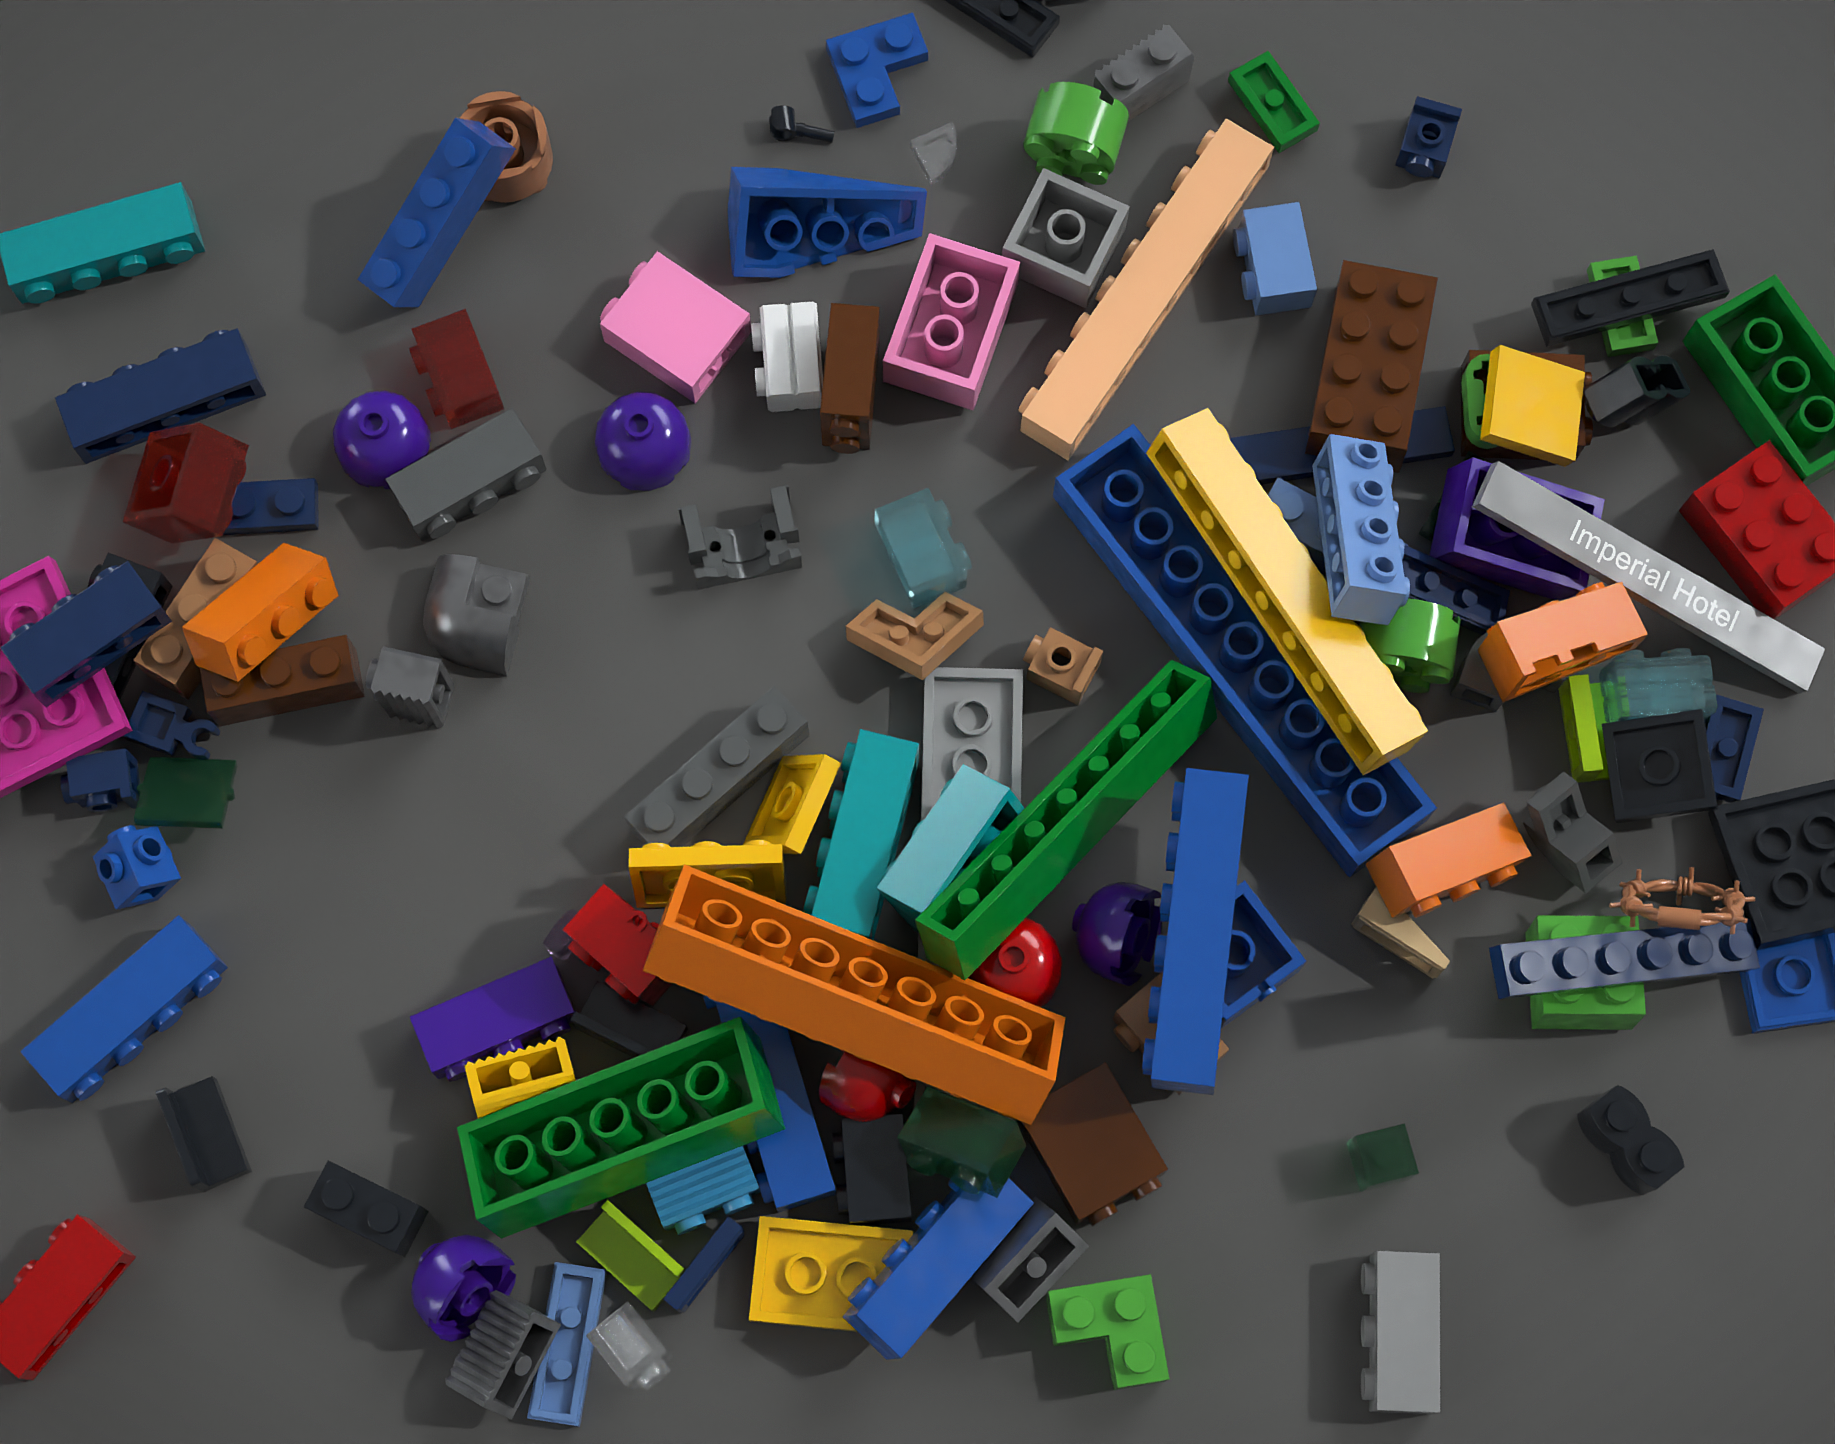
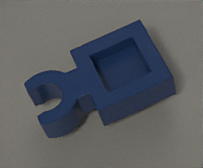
M142 691L129 720L133 731L123 736L130 742L170 756H174L178 744H182L193 757L200 760H209L211 754L206 749L196 746V739L202 733L219 736L220 730L213 722L207 719H196L188 722L192 714L189 707Z

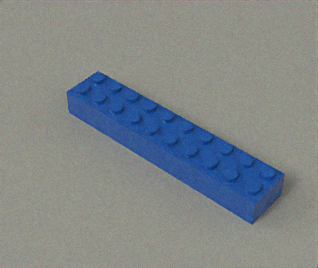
M1132 424L1057 476L1053 498L1182 664L1211 678L1217 709L1350 878L1364 868L1368 861L1389 846L1398 843L1424 824L1437 807L1398 758L1362 775L1146 454L1151 445L1138 428Z

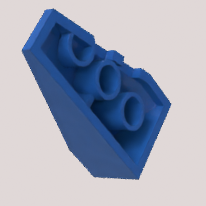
M731 167L728 226L733 277L781 278L794 274V269L818 262L825 265L837 261L839 256L865 249L867 252L921 237L927 191L925 188L780 168Z

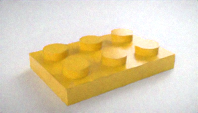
M751 840L743 845L721 846L716 842L703 841L695 843L692 847H670L664 843H649L642 846V848H629V872L637 908L666 907L684 864L786 904L782 844H771L764 840Z
M760 1216L749 1321L857 1332L842 1317L852 1306L848 1301V1297L863 1280L868 1277L874 1280L886 1267L881 1260L887 1251L902 1238L907 1242L913 1236V1231Z

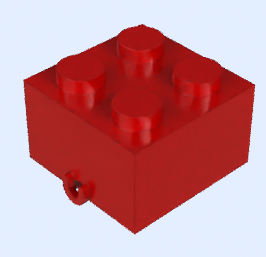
M605 884L597 890L562 929L573 939L567 947L589 967L592 966L596 971L599 972L602 967L606 968L611 974L605 979V982L624 999L631 1001L634 1005L641 999L653 1006L673 984L643 971L659 924L656 922L650 923L644 912L635 910L620 895Z

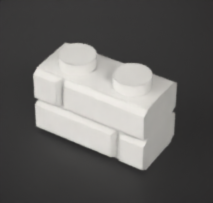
M812 301L791 303L790 305H763L759 307L761 323H751L753 351H763L764 367L755 368L757 397H767L768 411L771 412L792 411L796 408L800 410L821 408L823 372L817 303Z

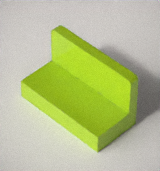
M1588 674L1568 676L1558 690L1572 778L1577 783L1609 780L1602 724L1624 720L1619 684L1615 681L1590 683Z
M607 1200L601 1206L603 1209L602 1214L576 1243L654 1312L664 1301L663 1298L685 1272V1269Z

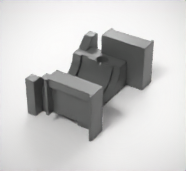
M788 485L770 488L774 513L764 514L758 521L740 528L719 529L714 525L701 528L696 504L678 508L681 524L685 525L690 548L687 551L690 565L702 562L704 565L702 568L694 569L698 590L802 568L800 548H788V544L800 542L798 528H795L790 507ZM768 537H774V538H775V539L772 540V541H767V540H766V538H768ZM714 548L721 549L719 552H712Z

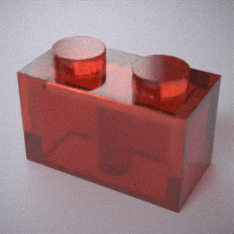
M466 309L411 329L417 345L409 348L419 375L428 372L434 387L426 389L425 392L435 417L445 414L450 428L453 429L504 410L498 389Z

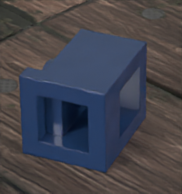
M1417 96L1409 116L1395 166L1405 168L1408 173L1417 177L1433 176L1440 178L1448 159L1462 109Z
M126 748L82 755L66 762L67 774L61 776V790L66 804L78 803L82 808L87 807V810L92 812L115 809L117 802L125 801L133 809L143 807L138 761Z

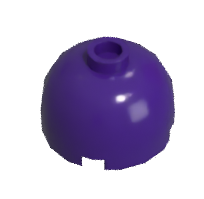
M386 390L366 392L352 399L339 412L333 427L334 452L344 472L359 485L368 488V485L374 487L383 486L384 489H390L386 478L427 456L430 448L431 432L420 410L404 396Z
M634 392L617 398L605 408L597 422L595 449L601 468L607 475L609 474L614 480L619 481L621 486L629 490L651 491L667 486L675 479L674 476L681 471L683 465L686 466L690 459L691 436L685 417L670 400L656 393Z
M1117 882L1102 887L1089 898L1086 904L1081 903L1073 916L1072 930L1077 932L1076 944L1082 961L1092 972L1127 986L1139 980L1142 974L1134 972V970L1138 966L1141 956L1144 961L1150 962L1155 952L1157 934L1160 935L1161 933L1160 907L1154 905L1155 899L1161 898L1160 892L1134 883Z
M467 1234L449 1238L441 1243L431 1245L421 1255L412 1281L411 1296L419 1316L441 1340L449 1342L464 1339L471 1335V1329L468 1326L478 1319L480 1311L485 1306V1302L491 1300V1292L497 1290L507 1296L510 1295L516 1282V1274L510 1270V1265L515 1264L499 1247L486 1239Z

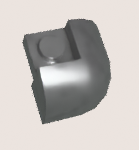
M455 554L439 556L424 606L423 626L429 643L444 659L459 666L507 676L519 635L517 624L530 581L528 574L480 564L477 557Z

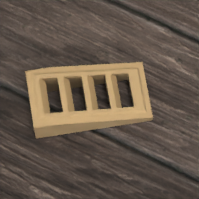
M1377 887L1373 889L1351 923L1354 929L1431 978H1437L1450 962L1406 913L1394 918L1391 917Z

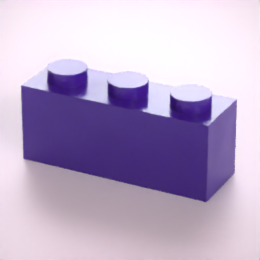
M549 957L410 1016V1020L431 1072L438 1079L447 1076L448 1081L452 1082L467 1077L465 1065L468 1061L475 1064L478 1058L484 1061L488 1056H494L495 1058L498 1053L505 1056L508 1051L515 1053L518 1048L524 1050L522 1044L541 1036L543 1041H548L568 1033L571 1030L569 1024L572 1022L570 1019L576 1010L555 961L552 957Z

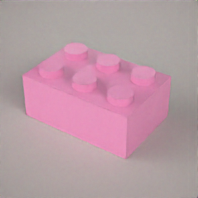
M929 233L883 359V382L974 410L1018 286L1020 262Z

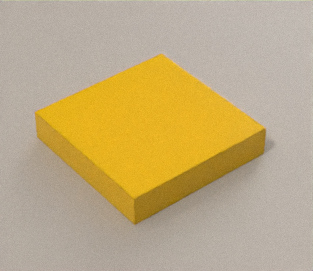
M1499 345L1490 351L1480 440L1564 467L1576 461L1585 372Z
M826 754L783 756L744 843L751 840H764L771 844H782L783 854H801L841 763Z

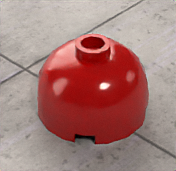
M1026 917L968 978L1042 1007L1052 999L1060 983L1062 957L1056 940L1041 924Z
M843 1051L844 1054L840 1058L837 1067L827 1063L819 1087L820 1101L834 1112L854 1121L870 1122L889 1115L896 1108H904L915 1093L916 1082L899 1072L871 1061L859 1059L853 1054Z

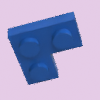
M913 12L826 40V50L855 127L859 128L900 115V105L888 73L928 61V50Z

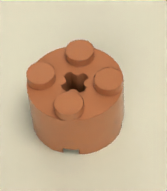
M496 91L474 98L467 104L468 109L465 110L460 119L480 121L516 148L484 201L515 202L541 192L547 185L548 176L553 164L552 148L541 112L534 105L531 106L529 103L521 100L519 95L511 92Z

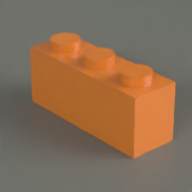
M282 543L182 626L196 666L239 682L339 596L327 559L324 556Z
M1501 803L1389 846L1365 865L1391 917L1394 918L1411 911L1414 918H1417L1442 905L1441 898L1450 895L1454 903L1480 890L1478 884L1488 880L1490 886L1495 887L1518 875L1515 866L1532 855L1505 803Z

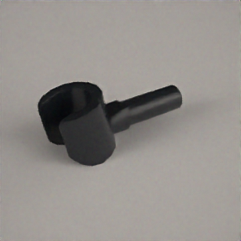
M781 105L771 109V116L769 117L770 133L776 140L788 141L795 138V136H804L830 143L833 142L835 131L805 125V123H795V111L792 107Z

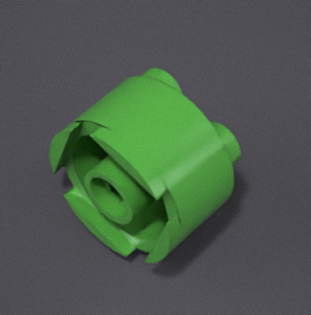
M1075 82L1051 83L1048 92H1044L1043 87L1038 92L1023 147L1026 153L1037 162L1035 169L1038 173H1041L1043 168L1061 176L1067 174L1079 177L1090 184L1103 185L1107 182L1108 176L1113 172L1129 119L1127 108L1116 98H1114L1112 105L1099 99L1101 90L1092 86Z
M1408 599L1405 606L1399 607L1389 625L1360 621L1359 626L1362 628L1367 642L1380 661L1390 669L1394 681L1400 682L1402 690L1413 693L1429 692L1430 684H1446L1453 677L1461 620L1459 616L1452 619L1453 610L1428 601Z

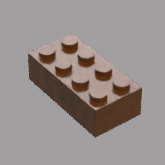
M1343 260L1305 450L1306 454L1318 456L1329 434L1385 443L1388 464L1392 465L1393 472H1400L1408 448L1438 277Z

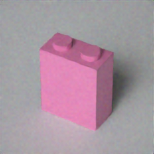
M657 251L648 263L643 261L635 268L629 279L630 286L620 299L614 297L605 306L600 316L604 342L696 404L752 332L750 313Z

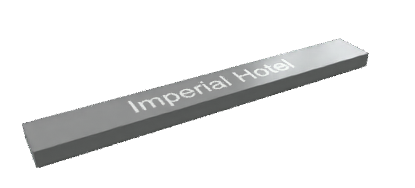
M1500 461L1490 465L1472 505L1473 508L1608 585L1622 582L1630 598L1798 694L1808 691L1825 648Z

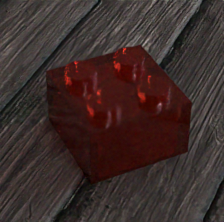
M200 422L150 432L123 523L172 544L223 536V532L232 520L233 508L231 505L237 485L240 484L246 472L245 457L249 445Z

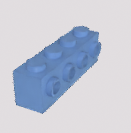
M1329 434L1312 467L1331 617L1389 625L1399 607H1403L1407 603L1410 593V581L1408 577H1404L1402 563L1404 542L1402 539H1399L1397 529L1399 506L1396 501H1393L1391 489L1393 467L1391 464H1388L1385 443Z

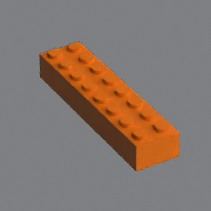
M684 864L664 909L643 971L658 976L666 982L675 983L703 994L713 1001L725 1003L753 1014L761 1020L773 1022L801 1033L811 1040L821 1041L851 1053L859 1059L871 1061L899 1072L909 1079L919 1080L949 1092L957 1098L967 1099L997 1111L1005 1117L1014 1118L1032 1125L1056 1081L1066 1017L969 978L963 980L944 968Z

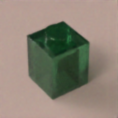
M1405 1123L1356 1135L1347 1142L1360 1192L1407 1181L1419 1174Z

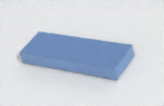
M555 1262L545 1315L560 1323L561 1326L534 1376L527 1415L528 1419L580 1427L607 1270Z

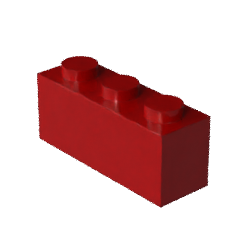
M77 1214L73 1220L67 1218L61 1222L48 1239V1243L51 1246L38 1261L35 1259L29 1261L18 1272L13 1280V1284L16 1287L3 1303L0 1301V1363L19 1379L33 1381L136 1258L135 1255L90 1218Z

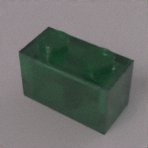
M928 1086L898 1135V1140L907 1157V1163L916 1171L927 1176H933L936 1172L950 1178L957 1187L970 1194L976 1195L982 1191L998 1198L1026 1148L1016 1121Z

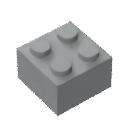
M1043 168L1003 246L1002 256L1020 262L1019 279L1087 308L1126 230L1130 206Z

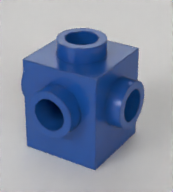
M134 825L119 828L107 836L108 842L93 856L98 876L105 884L116 910L157 901L181 879L173 861L172 852L166 845L158 826L138 830Z

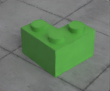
M1151 1274L1051 1290L1046 1293L1045 1297L1054 1347L1105 1338L1113 1390L1170 1380Z

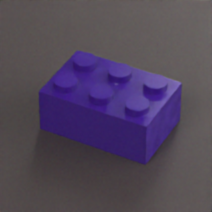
M1473 457L1448 468L1429 556L1475 576L1553 600L1561 601L1576 596L1578 592L1587 588L1590 574L1472 507L1492 463ZM1521 473L1601 519L1605 499Z

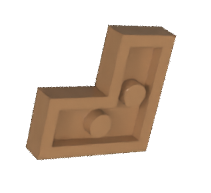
M947 592L941 594L915 618L876 599L846 625L847 641L924 680L984 625L983 611Z

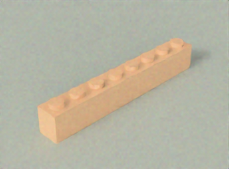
M1227 118L1217 132L1210 129L1206 133L1196 151V154L1200 157L1192 169L1186 165L1181 169L1171 187V190L1175 192L1167 205L1162 202L1158 203L1146 223V227L1150 228L1142 241L1135 238L1126 249L1121 259V263L1125 266L1116 278L1109 275L1100 287L1095 298L1099 301L1097 307L1091 315L1084 312L1079 317L1070 333V337L1074 340L1066 352L1058 349L1049 361L1044 372L1048 378L1039 390L1032 387L1024 397L1018 409L1022 413L1020 429L1022 433L1069 461L1268 169L1274 146Z

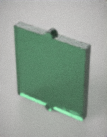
M150 757L143 784L137 786L139 800L134 815L135 825L223 829L229 801L235 799L232 787L237 770L236 760Z

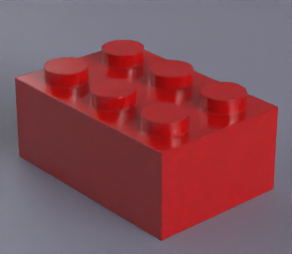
M1770 440L1694 491L1679 509L1681 515L1753 606L1774 620L1835 578V521Z

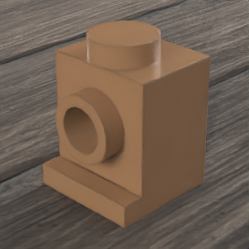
M1050 627L1045 638L1038 635L1034 636L1025 653L1023 661L1030 664L1026 679L1079 705L1100 666L1103 650L1097 647L1093 649ZM1058 653L1070 659V662L1067 665L1059 666L1053 662L1052 656Z

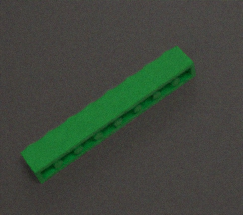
M1171 659L915 919L926 958L961 979L966 980L1217 719L1211 678Z

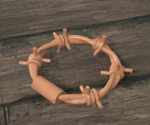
M1689 867V877L1683 878L1679 876L1678 881L1658 879L1646 883L1641 880L1642 870L1637 869L1636 879L1626 883L1620 882L1619 886L1624 887L1622 890L1623 897L1620 902L1609 903L1610 908L1620 907L1623 913L1630 916V927H1635V917L1640 914L1646 919L1658 922V926L1700 930V926H1710L1722 922L1724 925L1730 926V934H1735L1736 924L1740 922L1747 923L1748 921L1747 918H1743L1745 902H1754L1755 897H1745L1739 891L1740 881L1738 880L1734 881V888L1726 890L1709 883H1694V867ZM1677 891L1676 905L1680 906L1682 895L1691 897L1694 892L1711 897L1712 901L1722 900L1725 907H1716L1715 912L1718 913H1702V910L1667 906H1659V909L1653 908L1652 903L1643 904L1639 898H1649L1651 896L1649 892Z

